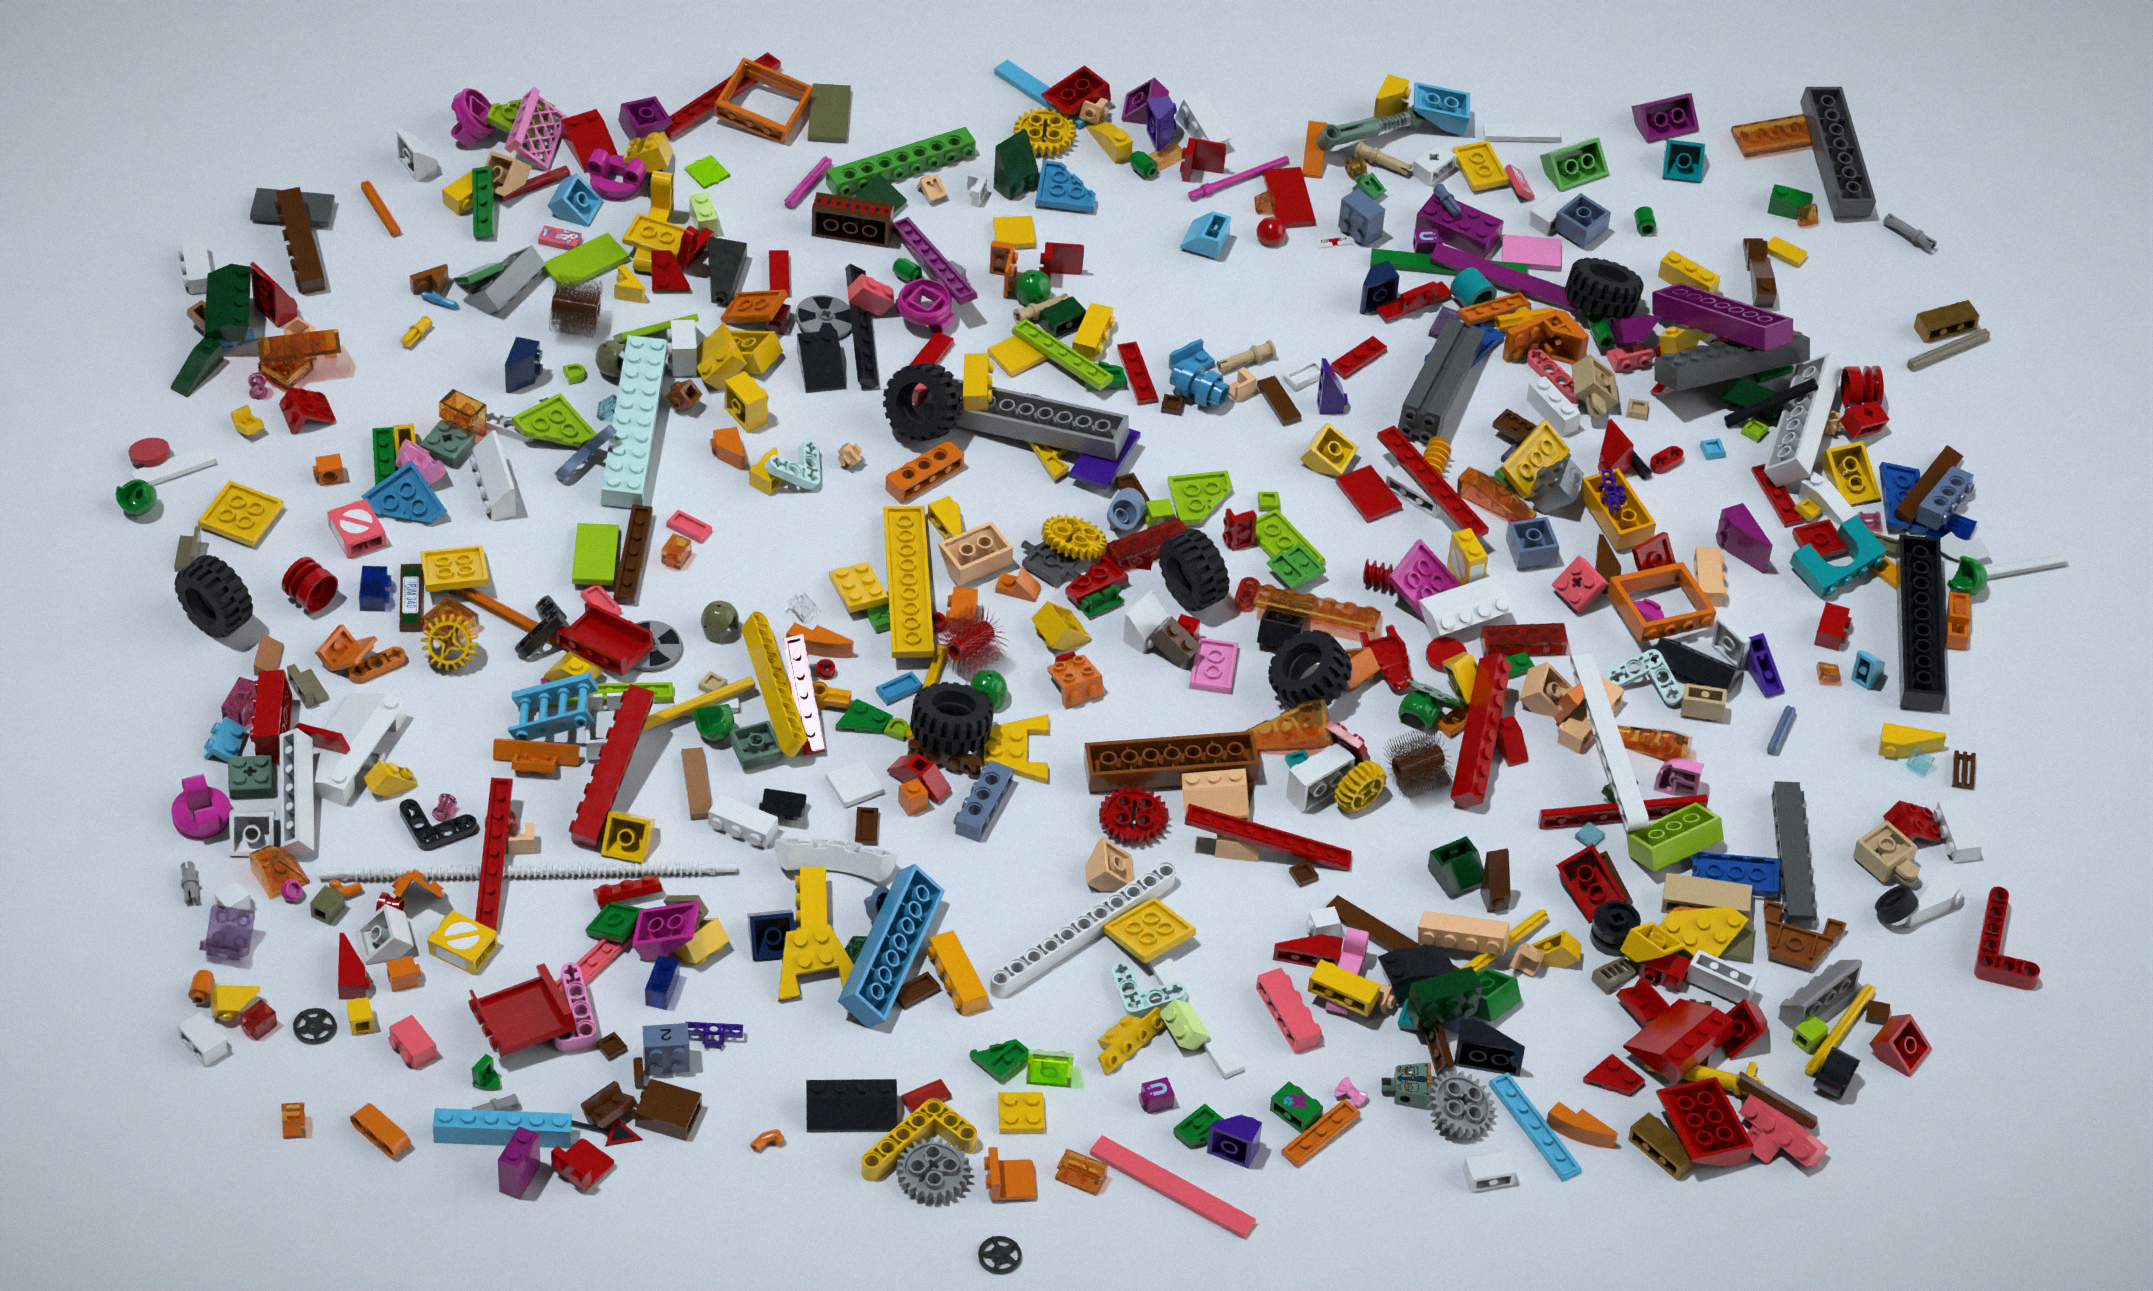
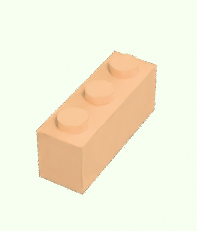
M1696 546L1693 559L1695 580L1713 607H1721L1723 599L1727 598V587H1724L1726 571H1722L1725 565V557L1721 556V548Z

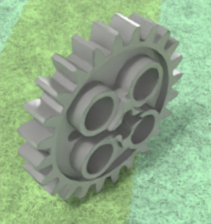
M1455 1070L1451 1073L1445 1071L1443 1075L1439 1074L1432 1081L1430 1088L1427 1090L1429 1095L1426 1097V1100L1430 1102L1427 1108L1433 1109L1430 1116L1438 1118L1435 1123H1442L1443 1131L1446 1128L1450 1129V1135L1457 1132L1458 1138H1461L1463 1135L1466 1139H1469L1471 1136L1476 1138L1479 1134L1482 1135L1495 1119L1492 1114L1496 1109L1491 1107L1495 1102L1488 1099L1491 1093H1485L1486 1085L1479 1086V1079L1473 1081L1472 1074L1465 1077L1463 1071L1458 1075Z
M931 1137L928 1143L922 1138L920 1145L914 1141L913 1148L906 1146L905 1153H900L896 1169L898 1183H902V1190L908 1189V1196L915 1193V1200L924 1197V1203L932 1199L934 1204H936L938 1198L945 1203L947 1196L953 1200L954 1192L960 1195L961 1188H966L967 1181H969L970 1165L969 1158H965L964 1151L959 1152L958 1145L951 1147L950 1140L943 1144L942 1138L938 1142H934L933 1137Z

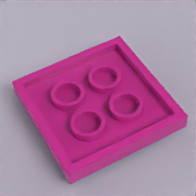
M1421 539L1413 544L1386 579L1424 622L1425 619L1418 600L1461 585Z

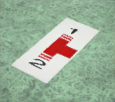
M1348 233L1315 237L1319 248L1353 244Z

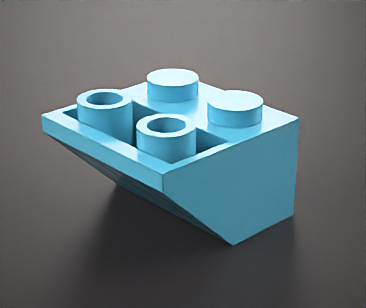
M1212 211L1194 219L1180 248L1217 259L1230 234L1231 216Z

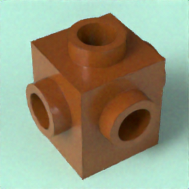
M688 379L672 384L669 388V393L665 397L678 412L684 409L690 410L694 407L702 393L693 381Z

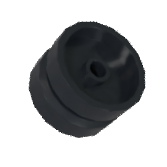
M1612 900L1600 904L1594 912L1590 932L1592 945L1605 955L1614 957L1626 955L1620 949L1630 929L1640 926L1641 918L1639 912L1634 906L1623 901Z

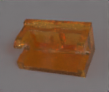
M1066 1148L1057 1166L1059 1170L1055 1180L1097 1196L1107 1178L1108 1165Z

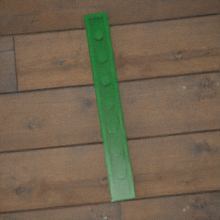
M1374 248L1371 250L1370 267L1389 260L1396 270L1455 276L1460 273L1459 271L1430 262L1432 254ZM1491 261L1527 274V264Z

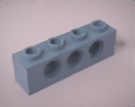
M1952 466L1920 503L1915 521L1935 530H1938L1942 524L1945 525L1949 516L1955 514L1958 505L1963 504L1966 495L1972 493L1975 486L1972 483L1974 474Z
M990 760L988 765L981 769L979 781L973 783L971 795L964 799L961 812H957L953 822L956 825L955 834L977 842L981 840L1013 783L1014 768Z

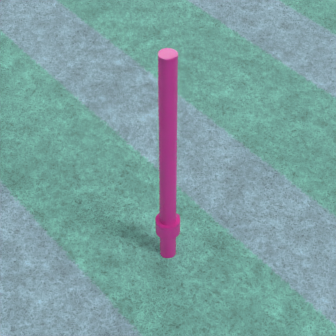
M1283 156L1217 182L1203 184L1200 188L1188 192V197L1193 199L1201 195H1210L1217 189L1263 173V170L1273 169L1289 163L1288 156Z

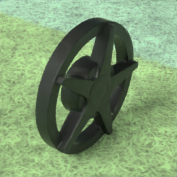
M310 1008L301 1011L293 1022L295 1036L307 1044H320L332 1037L336 1028L335 1019L332 1014L321 1008ZM318 1013L316 1017L308 1016V1014ZM324 1015L330 1019L332 1025L323 1023L322 1018ZM303 1018L306 1021L305 1025L297 1029L298 1022ZM323 1029H331L325 1036L317 1038V1035ZM306 1031L308 1034L313 1035L314 1039L306 1038L300 1033Z
M992 1236L986 1239L979 1247L978 1259L985 1270L994 1274H1006L1015 1270L1020 1264L1021 1249L1017 1242L1011 1238ZM997 1241L1006 1242L1009 1245L1004 1247L999 1245ZM993 1242L994 1247L991 1251H983L988 1244ZM1013 1248L1017 1251V1260L1009 1256V1251ZM982 1256L990 1257L994 1267L986 1264ZM1006 1262L1013 1264L1007 1268L997 1269L998 1265L1005 1264Z

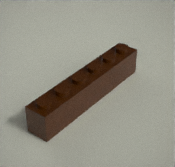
M300 187L276 191L275 209L276 212L280 211L281 213L278 215L280 227L284 226L285 228L282 230L284 242L288 241L289 245H286L288 257L292 256L293 260H290L292 272L296 271L297 273L294 276L296 287L301 288L302 294L326 290L324 275Z

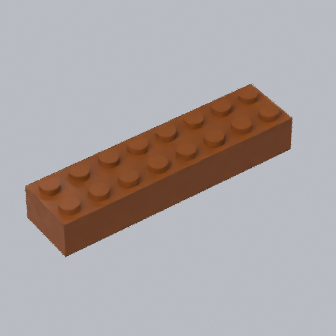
M1254 731L1084 744V765L1089 792L1118 790V788L1124 790L1127 786L1131 789H1135L1136 786L1138 788L1182 785V774L1246 768L1247 780H1258L1260 762Z

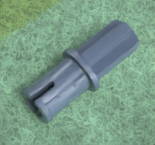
M1437 184L1433 188V193L1439 198L1440 204L1443 207H1446L1453 216H1457L1461 212V208L1454 201V195L1449 193L1443 184Z

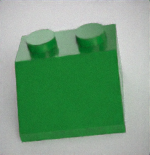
M1484 968L1476 974L1483 986L1477 1013H1474L1476 1017L1492 1022L1522 1001L1517 978L1489 968Z

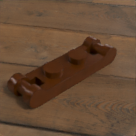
M916 739L908 741L909 751L907 755L919 753L935 763L936 766L967 774L970 779L975 780L979 778L981 759L978 756L971 754L962 755L961 753L956 755H950V753L943 754L937 750L932 751L928 749L926 745L923 746Z

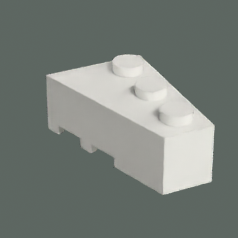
M1202 91L1184 98L1175 119L1190 136L1196 139L1224 143L1228 146L1231 136L1204 92Z

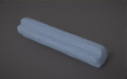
M1789 705L1785 707L1767 746L1768 753L1773 755L1778 753L1795 716V707Z

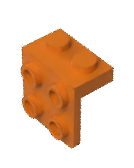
M992 240L989 273L1004 276L1003 297L1007 298L1009 291H1013L1014 280L1012 278H1016L1018 267L1014 266V264H1017L1018 252H1015V244Z
M338 625L316 650L315 654L329 672L335 670L342 671L347 667L354 668L362 662L361 658L374 648L377 638L371 636L355 640L344 625Z
M1077 655L1072 659L1056 662L1047 667L1048 673L1061 687L1062 704L1065 708L1104 696L1102 674L1085 655Z
M416 869L413 871L407 870L403 877L399 875L392 885L395 888L392 893L398 897H402L412 880L440 898L445 896V893L442 892L444 888L434 881L431 884L424 880L425 875Z
M988 1147V1157H984V1170H988V1175H985L986 1189H990L991 1201L1034 1199L1036 1197L1033 1161L1030 1159L999 1160L998 1147Z

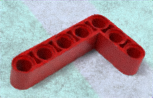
M2000 886L1993 887L1990 890L1985 908L1974 974L1980 980L2022 990H2033L2039 978V966L2030 961L1999 954L2009 892Z

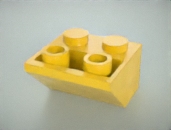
M653 132L646 138L631 140L623 160L625 163H629L632 158H639L646 164V172L652 173L654 170L658 171L668 167L673 150L665 132Z

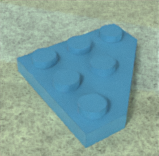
M1043 160L1035 206L1093 213L1096 193L1091 189L1088 190L1084 186V182L1075 174H1071L1062 162Z
M412 460L361 496L368 501L373 512L379 515L432 523L448 512Z

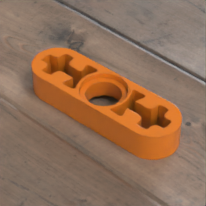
M391 647L363 659L354 668L349 667L350 681L355 684H361L403 666L406 662L404 649L401 647ZM376 662L383 664L379 668H374L371 666L373 663Z

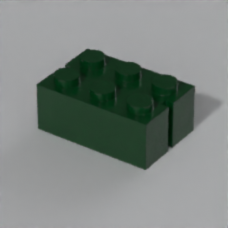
M1472 966L1413 982L1410 987V997H1408L1406 1011L1416 1030L1430 1028L1435 1024L1450 1022L1463 1016L1468 1017L1477 1013L1483 986Z

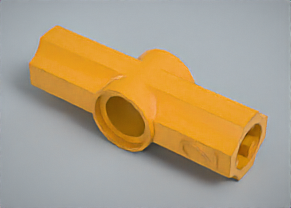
M1521 307L1512 314L1495 316V329L1500 332H1506L1507 329L1552 311L1554 308L1530 310L1528 307Z
M822 681L813 682L818 709H823L826 706L849 709L852 696L851 690L831 688Z

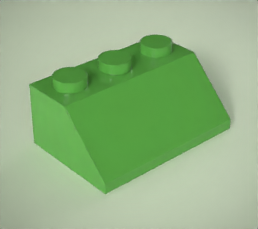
M1599 137L1586 139L1540 155L1544 172L1558 191L1610 174Z

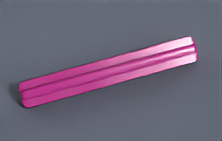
M827 156L823 157L784 200V205L790 209L793 208L826 170L831 167L832 159Z

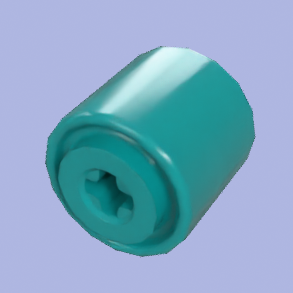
M1474 267L1461 271L1453 279L1450 287L1452 295L1464 307L1495 299L1497 295L1496 288Z

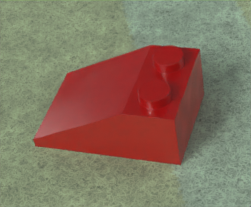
M1085 65L1041 94L1042 98L1065 116L1080 113L1084 101L1094 104L1100 98H1104L1108 102L1111 101L1109 83Z
M597 109L561 119V137L584 173H587L586 164L595 149H603L609 156L618 155L606 124Z
M254 262L250 263L254 306L278 328L296 318L298 305L295 299L290 297Z
M1594 844L1556 865L1588 922L1593 919L1594 912L1600 904L1612 900L1623 902L1626 900Z

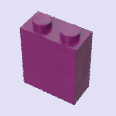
M518 1126L498 1159L499 1192L520 1200L540 1168V1142L538 1133Z

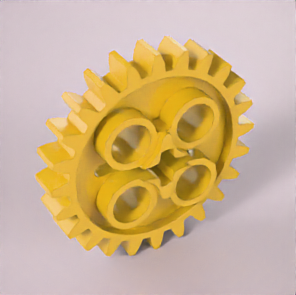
M1038 107L1036 112L1030 109V114L1024 112V116L1019 115L1018 120L1015 121L1013 133L1016 134L1022 129L1027 130L1034 155L1038 152L1041 153L1042 157L1045 153L1052 156L1053 152L1059 155V150L1066 152V148H1071V144H1074L1076 130L1073 120H1068L1069 115L1062 116L1063 113H1055L1056 109L1049 111L1048 107L1044 111ZM1044 121H1047L1046 142H1042Z
M1059 514L1057 518L1051 516V519H1046L1041 531L1042 540H1046V545H1051L1050 549H1057L1058 554L1065 553V557L1071 555L1073 559L1079 557L1081 560L1084 557L1088 560H1091V557L1097 559L1098 556H1102V553L1105 552L1108 541L1105 539L1106 535L1102 534L1103 530H1097V525L1092 526L1090 525L1091 521L1084 522L1083 518L1078 520L1074 515L1072 518L1065 514V517Z

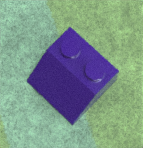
M1170 96L1147 99L1146 131L1156 151H1161L1174 138V130H1176L1174 114L1177 113V108Z
M1241 1114L1211 1123L1207 1153L1249 1169L1259 1150L1262 1122Z

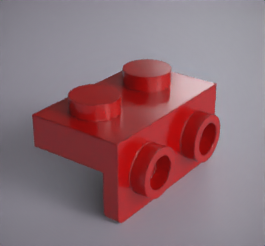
M1644 977L1639 978L1634 987L1620 989L1616 994L1623 1006L1629 1009L1636 1020L1642 1025H1648L1670 1007Z

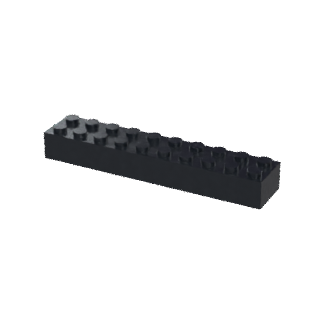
M1899 535L1896 547L1900 707L1942 711L1946 697L1941 542L1940 538Z

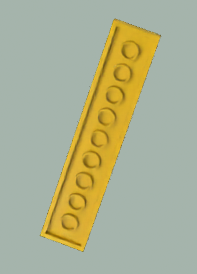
M884 506L883 518L892 658L934 657L924 506Z

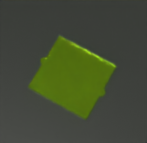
M712 155L696 160V162L685 167V171L703 189L719 184V182L730 177V173Z

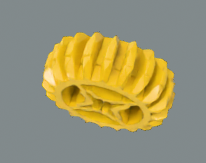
M443 614L441 615L442 622L436 617L433 619L436 625L432 623L427 624L431 631L423 630V633L428 638H421V642H427V645L423 646L422 650L428 649L430 652L425 655V658L433 657L430 661L431 665L438 661V669H441L443 664H445L446 671L450 670L451 665L454 670H458V663L461 667H465L464 659L471 662L473 659L469 654H477V651L471 649L472 647L479 646V643L472 642V639L478 638V635L471 636L470 632L475 630V627L467 629L466 626L470 621L466 620L462 624V616H458L457 620L454 621V614H450L449 620ZM444 625L453 626L448 635L436 633ZM459 629L465 635L466 645L458 640ZM452 636V642L455 643L456 646L452 645L450 646V648H448V643L445 642V640L443 639H449ZM434 639L442 646L441 656L434 648ZM453 649L464 652L458 659H447V656Z
M1372 760L1358 763L1338 783L1334 796L1335 802L1342 810L1349 814L1353 812L1358 813L1359 810H1363L1379 797V793L1383 791V786L1386 785V772L1379 764Z

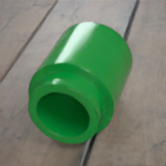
M1136 151L1131 155L1129 159L1131 167L1143 177L1148 178L1156 173L1157 162L1146 153Z
M1648 206L1638 208L1634 212L1637 229L1643 235H1650L1656 228L1653 210Z
M898 258L893 264L892 270L895 272V275L908 283L919 280L922 277V268L906 258Z

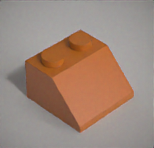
M1370 647L1345 650L1352 663L1350 681H1347L1348 686L1345 690L1349 692L1356 690L1360 687L1362 681L1372 679L1375 676L1374 673L1381 669Z

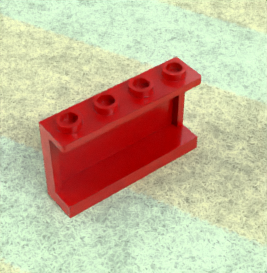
M588 601L584 604L585 613L569 628L561 626L555 631L558 646L621 676L626 674L654 648L653 633L650 630Z

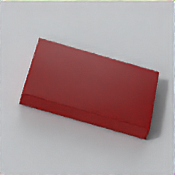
M1371 464L1336 478L1335 483L1367 523L1402 509V503Z

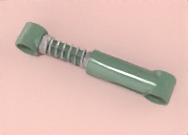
M1412 105L1409 110L1380 117L1379 119L1371 117L1337 126L1328 124L1317 137V144L1323 150H1331L1336 145L1378 136L1383 130L1385 132L1387 130L1391 131L1392 129L1395 130L1396 127H1408L1409 129L1416 130L1419 129L1426 118L1413 110L1414 105Z

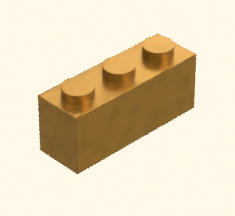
M1966 300L1917 313L1914 329L1923 342L1928 343L1976 330L1980 315L1971 302Z
M1650 1112L1631 1126L1628 1140L1677 1181L1696 1166V1163L1692 1162L1678 1134L1671 1131L1659 1118L1654 1117Z

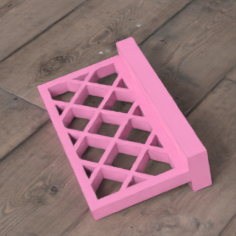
M533 87L522 98L504 149L510 153L513 150L517 151L540 169L546 171L550 166L561 134V119L567 116L539 96L540 90ZM537 103L542 106L544 111H539ZM546 115L548 124H545L542 116ZM552 115L559 118V122L555 123ZM532 117L537 118L539 125L534 124ZM547 128L552 129L554 136H550ZM537 129H541L545 137H540ZM527 130L532 131L534 138H530ZM542 141H547L549 149H545ZM532 142H537L540 150H535ZM527 143L530 151L524 149L522 144ZM538 154H542L545 162L539 159Z

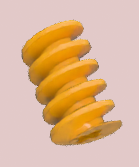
M1435 436L1428 441L1423 457L1442 477L1452 449L1444 438Z

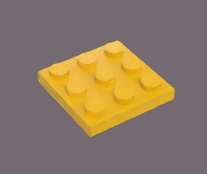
M229 480L198 520V526L254 547L284 507V500Z
M483 545L420 551L426 592L489 586Z
M1155 897L1103 925L1105 934L1144 964L1196 935V928Z

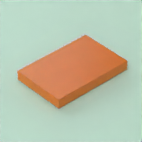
M786 290L737 292L720 319L725 324L772 321L788 294Z

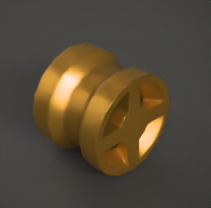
M1359 155L1355 159L1349 158L1345 160V170L1350 178L1367 172V165L1363 156Z

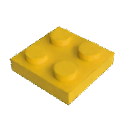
M998 1092L999 1134H1044L1043 1092Z

